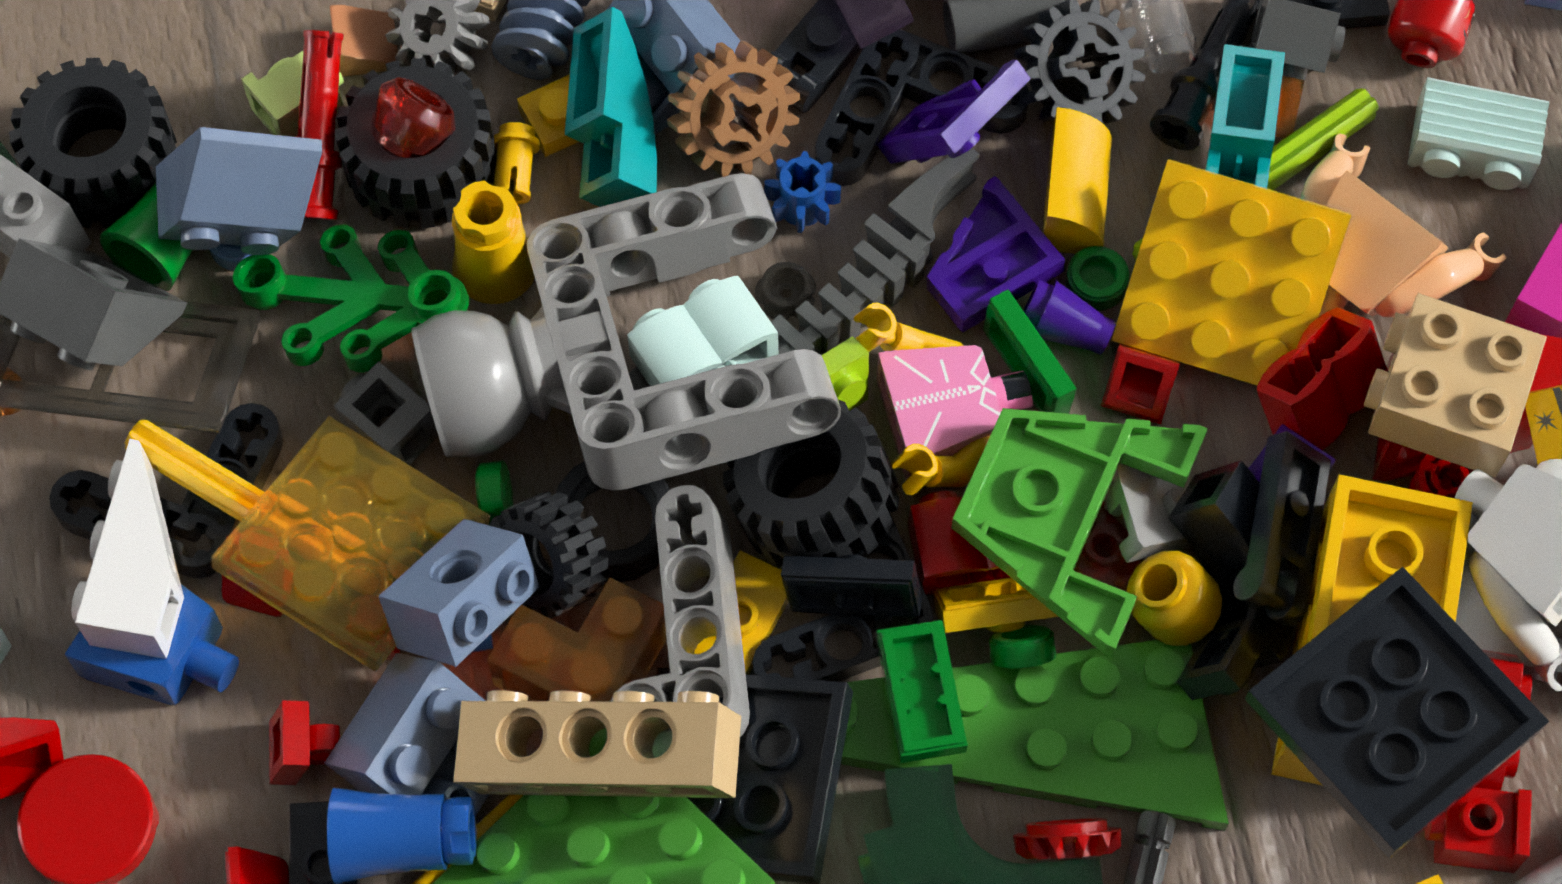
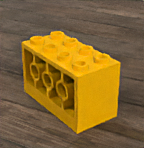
M1338 475L1323 508L1309 604L1304 617L1296 624L1291 656L1402 566L1456 622L1473 502ZM1277 737L1271 775L1322 785L1287 745Z

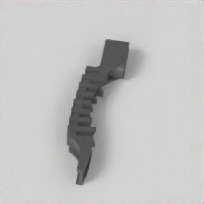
M971 148L959 157H947L909 185L888 204L887 210L896 216L889 224L874 213L864 222L867 242L862 239L853 248L856 268L847 262L837 272L841 282V292L830 283L818 292L822 303V313L805 300L795 309L799 320L798 331L780 314L771 321L778 332L779 354L807 349L823 355L836 347L842 340L846 341L852 336L856 339L860 335V326L862 324L854 321L856 314L872 303H881L883 305L888 303L891 307H894L903 298L904 286L906 284L914 288L924 278L925 266L933 260L930 243L935 239L934 221L951 201L976 181L977 176L972 173L973 163L980 156L977 151ZM637 366L629 372L634 391L650 387Z

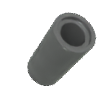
M943 0V20L949 48L962 54L1029 43L1030 41L1022 33L1024 27L1034 23L1041 24L1037 13L1052 6L1058 9V4L1066 0Z

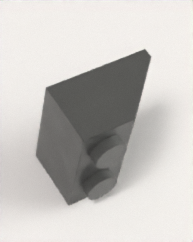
M19 238L0 282V314L12 320L9 329L15 334L37 343L44 344L46 341L60 347L57 356L61 360L85 370H93L96 363L115 366L125 365L183 314L187 302L95 252Z

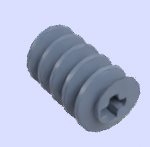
M509 0L507 4L508 12L504 14L499 24L500 32L496 34L491 45L493 56L510 71L526 78L535 80L549 78L552 75L551 66H562L568 61L570 54L566 46L573 44L574 26L580 25L583 21L585 14L582 7L587 6L590 0Z

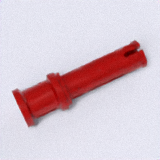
M304 30L297 137L322 140V154L304 218L338 220L339 211L333 208L335 170L342 168V159L340 158V153L334 151L341 46L344 34L337 32L329 34V31Z

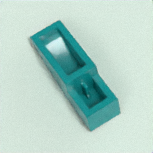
M614 7L605 10L574 28L565 135L584 143L579 198L599 207L652 194L657 191L655 131L647 84L623 13Z
M1224 44L1205 170L1260 187H1268L1285 52Z

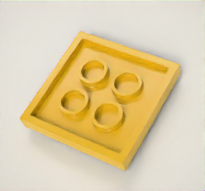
M1168 159L1111 341L1258 385L1260 378L1268 367L1284 354L1296 349L1304 331L1319 317L1349 225L1351 213Z

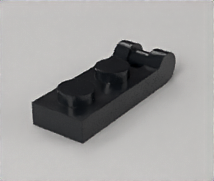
M818 0L775 51L770 52L778 58L777 64H781L793 74V78L786 86H790L800 93V100L791 105L803 113L808 112L866 44L872 34L876 32L896 8L900 0ZM798 64L809 71V73L801 76L792 69Z
M1288 431L1267 438L1247 563L1235 578L1233 593L1236 598L1253 608L1264 606L1267 616L1284 627L1296 625L1304 617L1308 608L1331 459Z

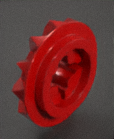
M1077 818L1031 822L1025 824L1026 832L1013 834L1015 851L1025 859L1042 860L1102 856L1103 854H1112L1121 847V828L1107 827V819Z

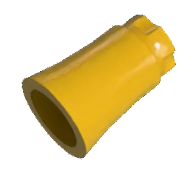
M484 180L471 183L461 190L460 201L453 207L452 228L455 241L452 261L453 277H456L464 284L468 296L476 301L487 304L509 302L526 292L535 279L527 251L528 237L523 227L519 206L514 201V197L506 187L493 186Z

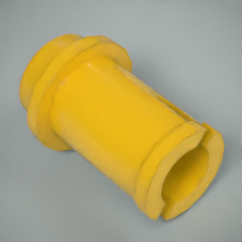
M508 122L500 125L499 133L493 136L495 150L497 151L493 186H504L509 191L510 180H513L514 201L517 205L531 200L530 184L533 155L540 150V140L535 137L536 131L532 126L519 122Z

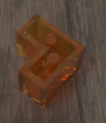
M609 578L578 633L520 605L487 658L493 685L504 691L526 694L528 701H549L550 692L575 691L590 695V701L610 702L613 693L623 685L646 677L666 642L664 605L621 582Z

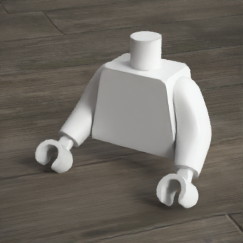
M1562 459L1542 461L1536 468L1522 464L1515 470L1505 485H1502L1482 470L1476 469L1464 479L1455 496V499L1473 502L1471 513L1479 517V520L1468 533L1467 542L1475 549L1470 555L1468 562L1471 576L1483 603L1500 629L1535 665V669L1541 678L1555 691H1562V686L1554 679V671L1562 663V644L1558 642L1542 618L1543 616L1555 627L1562 619Z

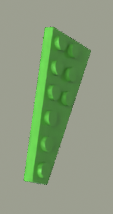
M1159 640L1122 644L1117 646L1113 657L1103 654L1097 648L1057 653L1053 661L1027 668H1002L994 666L992 663L954 667L952 671L968 744L967 752L900 763L884 677L847 682L853 690V697L841 760L842 765L888 773L892 769L933 776L934 781L958 784V781L994 787L993 791L1095 809L1100 805L1141 812L1140 815L1143 811L1147 810L1157 811L1175 819L1202 823L1201 827L1225 831L1229 824L1203 699L1191 700L1177 683L1178 678L1193 655L1191 644L1187 646H1171Z

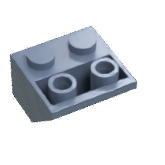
M613 0L607 8L614 7L622 11L634 41L647 84L655 134L668 127V118L680 113V109L668 101L669 94L683 93L686 85L677 77L679 71H685L693 75L698 70L694 59L695 54L699 52L709 60L715 58L716 43L723 42L733 49L735 53L740 39L708 0ZM731 74L728 76L730 78H733L735 74Z
M396 653L324 764L362 792L403 795L445 794L447 799L472 797L476 816L489 794H479L454 783L453 780L461 701L485 700L439 661Z

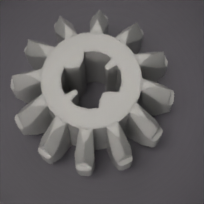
M404 0L407 4L404 10L396 7L387 10L390 18L400 22L398 28L392 29L385 36L388 42L394 45H402L395 57L401 65L410 66L412 58H425L426 66L434 68L436 63L440 61L451 66L452 76H454L456 64L466 70L475 68L474 59L468 53L472 47L478 50L488 48V42L476 35V30L482 29L490 23L487 15L474 12L480 0ZM434 22L446 24L442 36L430 34L431 26Z

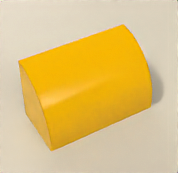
M1057 107L1050 142L1042 232L1059 252L1076 254L1087 247H1104L1112 136L1107 127L1094 117L1072 109Z

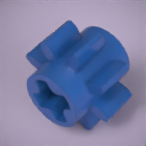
M803 151L800 157L791 159L788 162L780 158L776 160L777 179L764 181V191L767 200L775 201L772 206L775 222L785 219L788 223L796 226L798 233H802L805 226L813 225L818 221L825 226L829 224L830 209L828 204H839L841 199V185L830 183L833 174V164L831 162L821 165L816 160L809 158L807 151Z

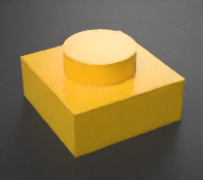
M570 74L517 98L518 110L525 123L535 129V137L540 140V149L545 157L579 142L565 135Z

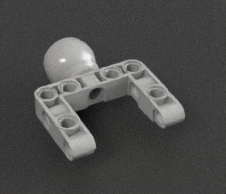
M733 174L687 187H677L540 224L531 232L527 240V251L542 307L531 320L519 312H514L507 326L488 314L476 311L453 310L434 315L417 327L411 328L427 399L446 458H473L492 453L510 442L522 430L531 413L545 421L552 408L555 407L572 414L587 473L592 482L601 488L614 491L629 489L751 456L765 449L817 436L832 428L840 418L841 407L822 356L813 350H793L744 364L728 365L634 391L607 297L611 296L610 291L658 279L660 283L694 274L708 267L730 262V257L757 250L770 242L778 228L760 180L749 174Z

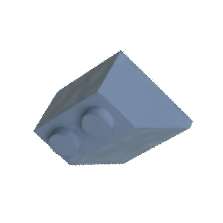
M199 127L156 166L158 239L180 240L182 247L192 250L212 249L219 246V244L239 245L243 253L251 255L277 252L281 245L301 231L322 154V140Z

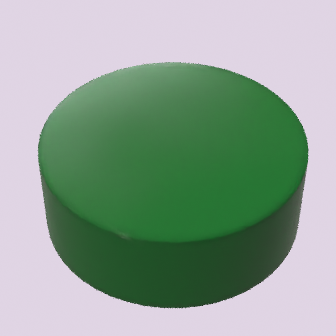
M1102 246L1087 247L1080 250L1071 259L1066 275V288L1097 311L1107 310L1116 306L1123 299L1129 282V268L1123 257L1116 251Z
M504 460L480 463L475 474L477 504L482 522L491 526L490 523L494 517L500 515L501 511L514 506L511 479Z
M1025 625L1021 629L1011 632H994L989 638L991 663L997 667H1034L1049 663L1056 658L1054 632L1044 626Z

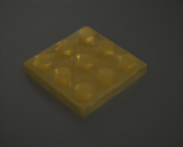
M328 416L212 555V569L377 672L396 647L378 596L463 519L489 525L490 515L331 416Z

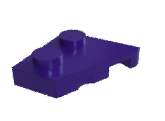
M1017 59L1005 63L982 89L975 79H972L942 96H937L916 106L877 146L890 163L911 160L923 163L933 157L948 155L950 158L959 157L976 145L980 140L978 131L1031 78Z
M994 176L984 185L982 198L970 217H964L953 234V243L949 250L939 256L927 275V290L963 333L985 320L990 298L1009 290L1015 300L1020 299L1033 291L1039 279L1048 282L1064 272L1065 258L1000 180Z

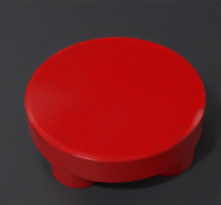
M79 755L52 765L31 784L19 808L17 819L18 838L22 851L28 861L44 878L54 884H117L132 873L149 852L159 824V813L149 789L140 776L128 765L104 755Z

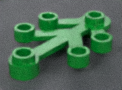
M344 224L328 228L321 236L320 245L327 261L333 266L342 267L351 281L287 275L284 273L279 260L271 254L250 255L239 262L233 272V282L244 303L259 310L273 309L283 300L337 305L308 323L295 324L284 332L281 339L282 347L289 361L296 366H308L317 362L323 355V343L379 310L396 311L368 330L356 329L349 332L340 343V351L348 368L358 373L368 372L376 363L381 362L383 357L382 349L409 334L411 328L417 327L434 315L453 310L467 311L469 306V296L464 284L446 271L429 270L419 256L413 236L405 230H393L386 233L378 242V252L384 266L389 271L401 272L409 286L385 284L362 252V247L355 230ZM341 243H347L342 248L334 249L337 245ZM406 248L398 254H392L397 249ZM304 341H310L306 346L302 348H296L298 344ZM369 347L368 350L361 354H354L360 348Z

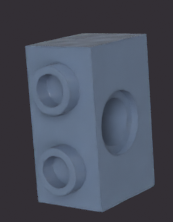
M463 519L378 597L397 649L456 667L540 586L522 534Z

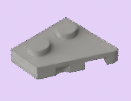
M1119 464L1105 496V501L1109 514L1117 517L1123 514L1129 536L1119 547L1126 562L1145 559L1161 551H1179L1191 548L1190 543L1168 518L1186 489L1127 465Z

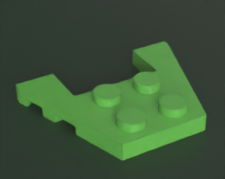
M1003 408L955 512L952 529L1103 654L1113 657L1134 608L1137 596L1074 571L1075 565L1119 464L1127 465L1184 488L1208 428L1184 423L1182 429L1150 426V421L1136 419H1126L1124 424L1086 421V415Z

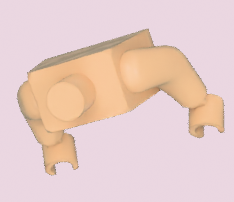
M1339 133L1336 135L1331 152L1311 172L1300 195V199L1351 213L1349 225L1319 317L1333 308L1339 307L1343 309L1349 301L1372 317L1378 314L1382 317L1390 318L1394 317L1396 312L1407 314L1410 312L1418 293L1440 299L1472 280L1485 281L1489 279L1507 258L1504 253L1497 258H1491L1483 253L1481 248L1489 240V236L1485 233L1478 234L1467 248L1445 253L1449 247L1357 178L1362 173L1370 147L1364 145L1363 150L1360 152L1347 151L1343 148L1347 138L1345 134Z

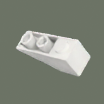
M129 439L123 461L116 460L112 466L108 481V495L111 498V503L106 520H98L93 529L90 541V556L94 560L87 582L80 581L75 589L71 613L77 627L91 646L167 659L184 595L152 465L140 441Z

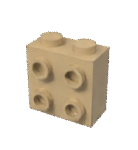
M1418 293L1408 316L1395 313L1385 339L1383 350L1394 353L1388 372L1376 369L1363 406L1375 410L1368 434L1472 470L1480 469L1489 476L1496 478L1511 452L1547 336Z

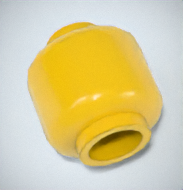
M1161 551L1148 556L1134 569L1128 580L1127 592L1137 596L1131 612L1132 616L1156 640L1165 644L1187 646L1200 641L1214 629L1221 616L1223 599L1218 583L1194 557L1180 551Z

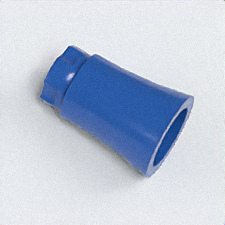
M341 788L332 789L327 813V850L330 873L335 884L378 875L411 871L446 870L448 865L473 864L474 856H476L477 832L475 806L472 797L447 799L445 794L403 795L368 793Z

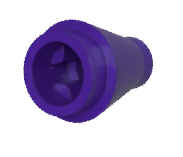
M1039 279L1023 310L1043 340L1090 350L1099 355H1102L1116 326L1115 320L1101 314L1057 280L1051 285Z

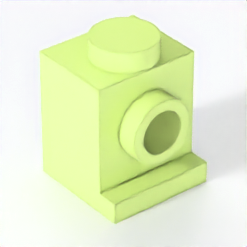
M303 51L294 57L281 59L270 68L267 75L259 80L252 72L241 78L251 110L273 135L297 137ZM339 71V86H340L341 84L344 83V80H343V77H342V75H341V73H340V71ZM338 87L337 113H338V110H339V106H344V105H343L342 98H341V94H340L339 87Z

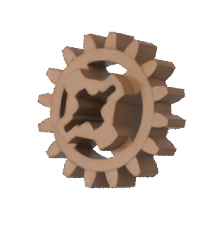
M745 41L739 42L735 53L733 49L723 42L716 43L715 58L709 60L699 52L695 54L694 59L698 70L693 75L685 71H679L677 74L679 80L686 85L683 93L676 92L668 95V101L680 109V113L667 119L668 126L677 133H682L675 141L677 147L687 155L691 154L690 160L700 168L706 170L711 166L722 177L729 176L733 164L742 173L752 174V160L757 157L767 165L773 163V157L769 149L774 143L782 147H788L790 141L782 134L785 125H797L800 119L788 110L789 105L800 100V93L790 86H786L793 78L791 71L781 64H777L778 58L762 48L757 52L755 47ZM744 72L738 78H730L728 76L731 74ZM729 95L734 98L733 102L730 100ZM735 116L739 121L738 123L735 120H733ZM731 140L739 141V143L726 145Z

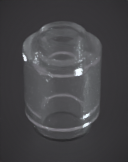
M1125 0L1123 2L1122 11L1127 26H1134L1137 31L1132 37L1134 46L1138 49H1144L1145 56L1139 60L1147 63L1150 72L1166 73L1174 71L1193 60L1195 56L1193 45L1196 42V37L1183 0Z

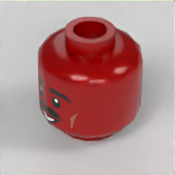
M1397 0L1388 25V37L1395 47L1402 51L1401 58L1404 61L1417 67L1433 68L1437 62L1453 60L1462 53L1475 16V4L1473 0Z

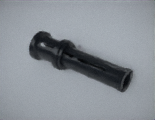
M1223 0L1189 67L1179 70L1173 76L1170 84L1172 93L1164 108L1154 112L1151 118V131L1160 141L1175 149L1185 151L1194 150L1199 146L1204 134L1202 125L1209 112L1214 111L1224 44L1241 46L1256 17L1260 0H1253L1251 5H1248L1250 0Z

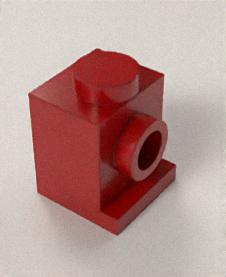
M1474 787L1424 829L1425 839L1435 841L1434 863L1515 873L1530 856L1532 790L1518 789L1516 792H1507ZM1470 816L1488 818L1489 829L1481 830L1476 828L1472 824Z

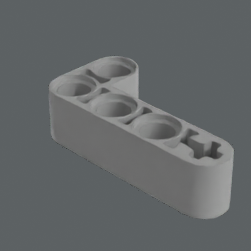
M680 485L669 490L660 499L655 515L670 673L634 680L623 685L617 691L649 693L654 695V702H677L678 693L683 691H701L716 694L719 697H723L722 704L741 716V737L749 724L750 709L730 530L727 521L701 488L693 485ZM692 533L693 538L698 544L694 545L687 535ZM710 576L707 584L701 590L688 593L691 585L697 579ZM716 636V640L709 650L701 654H694L697 645L703 639ZM671 728L662 731L656 737L653 743L654 758L661 756L668 750L672 741Z

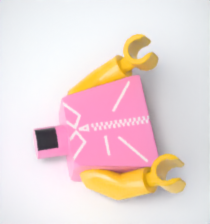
M881 303L868 305L854 316L856 323L865 324L869 328L857 336L856 340L869 352L879 345L885 351L878 353L876 380L898 453V457L891 463V467L893 469L902 468L905 482L902 484L903 491L907 495H914L924 485L926 487H965L970 482L1002 409L1022 410L1033 406L1031 387L1025 371L1022 370L991 377L981 347L976 345L964 346L961 342L896 322L892 311Z

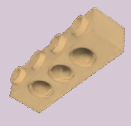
M497 690L487 692V701H461L453 782L479 794L736 797L741 716L719 703V696L716 694L701 691H683L678 693L677 702H654V695L649 693L617 691L613 693V702L590 701L591 696L586 693L553 691L550 692L549 701H528L526 694ZM542 728L543 739L540 747L533 754L527 756L526 746L529 737L537 729ZM606 728L607 740L605 746L598 754L590 757L589 744L592 737L599 730ZM671 728L672 741L668 750L661 756L654 758L653 743L656 737L662 731Z

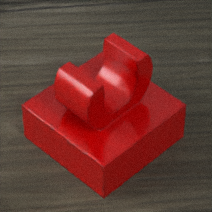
M282 700L269 720V784L296 785L310 764H324L340 739L339 725H309V701Z

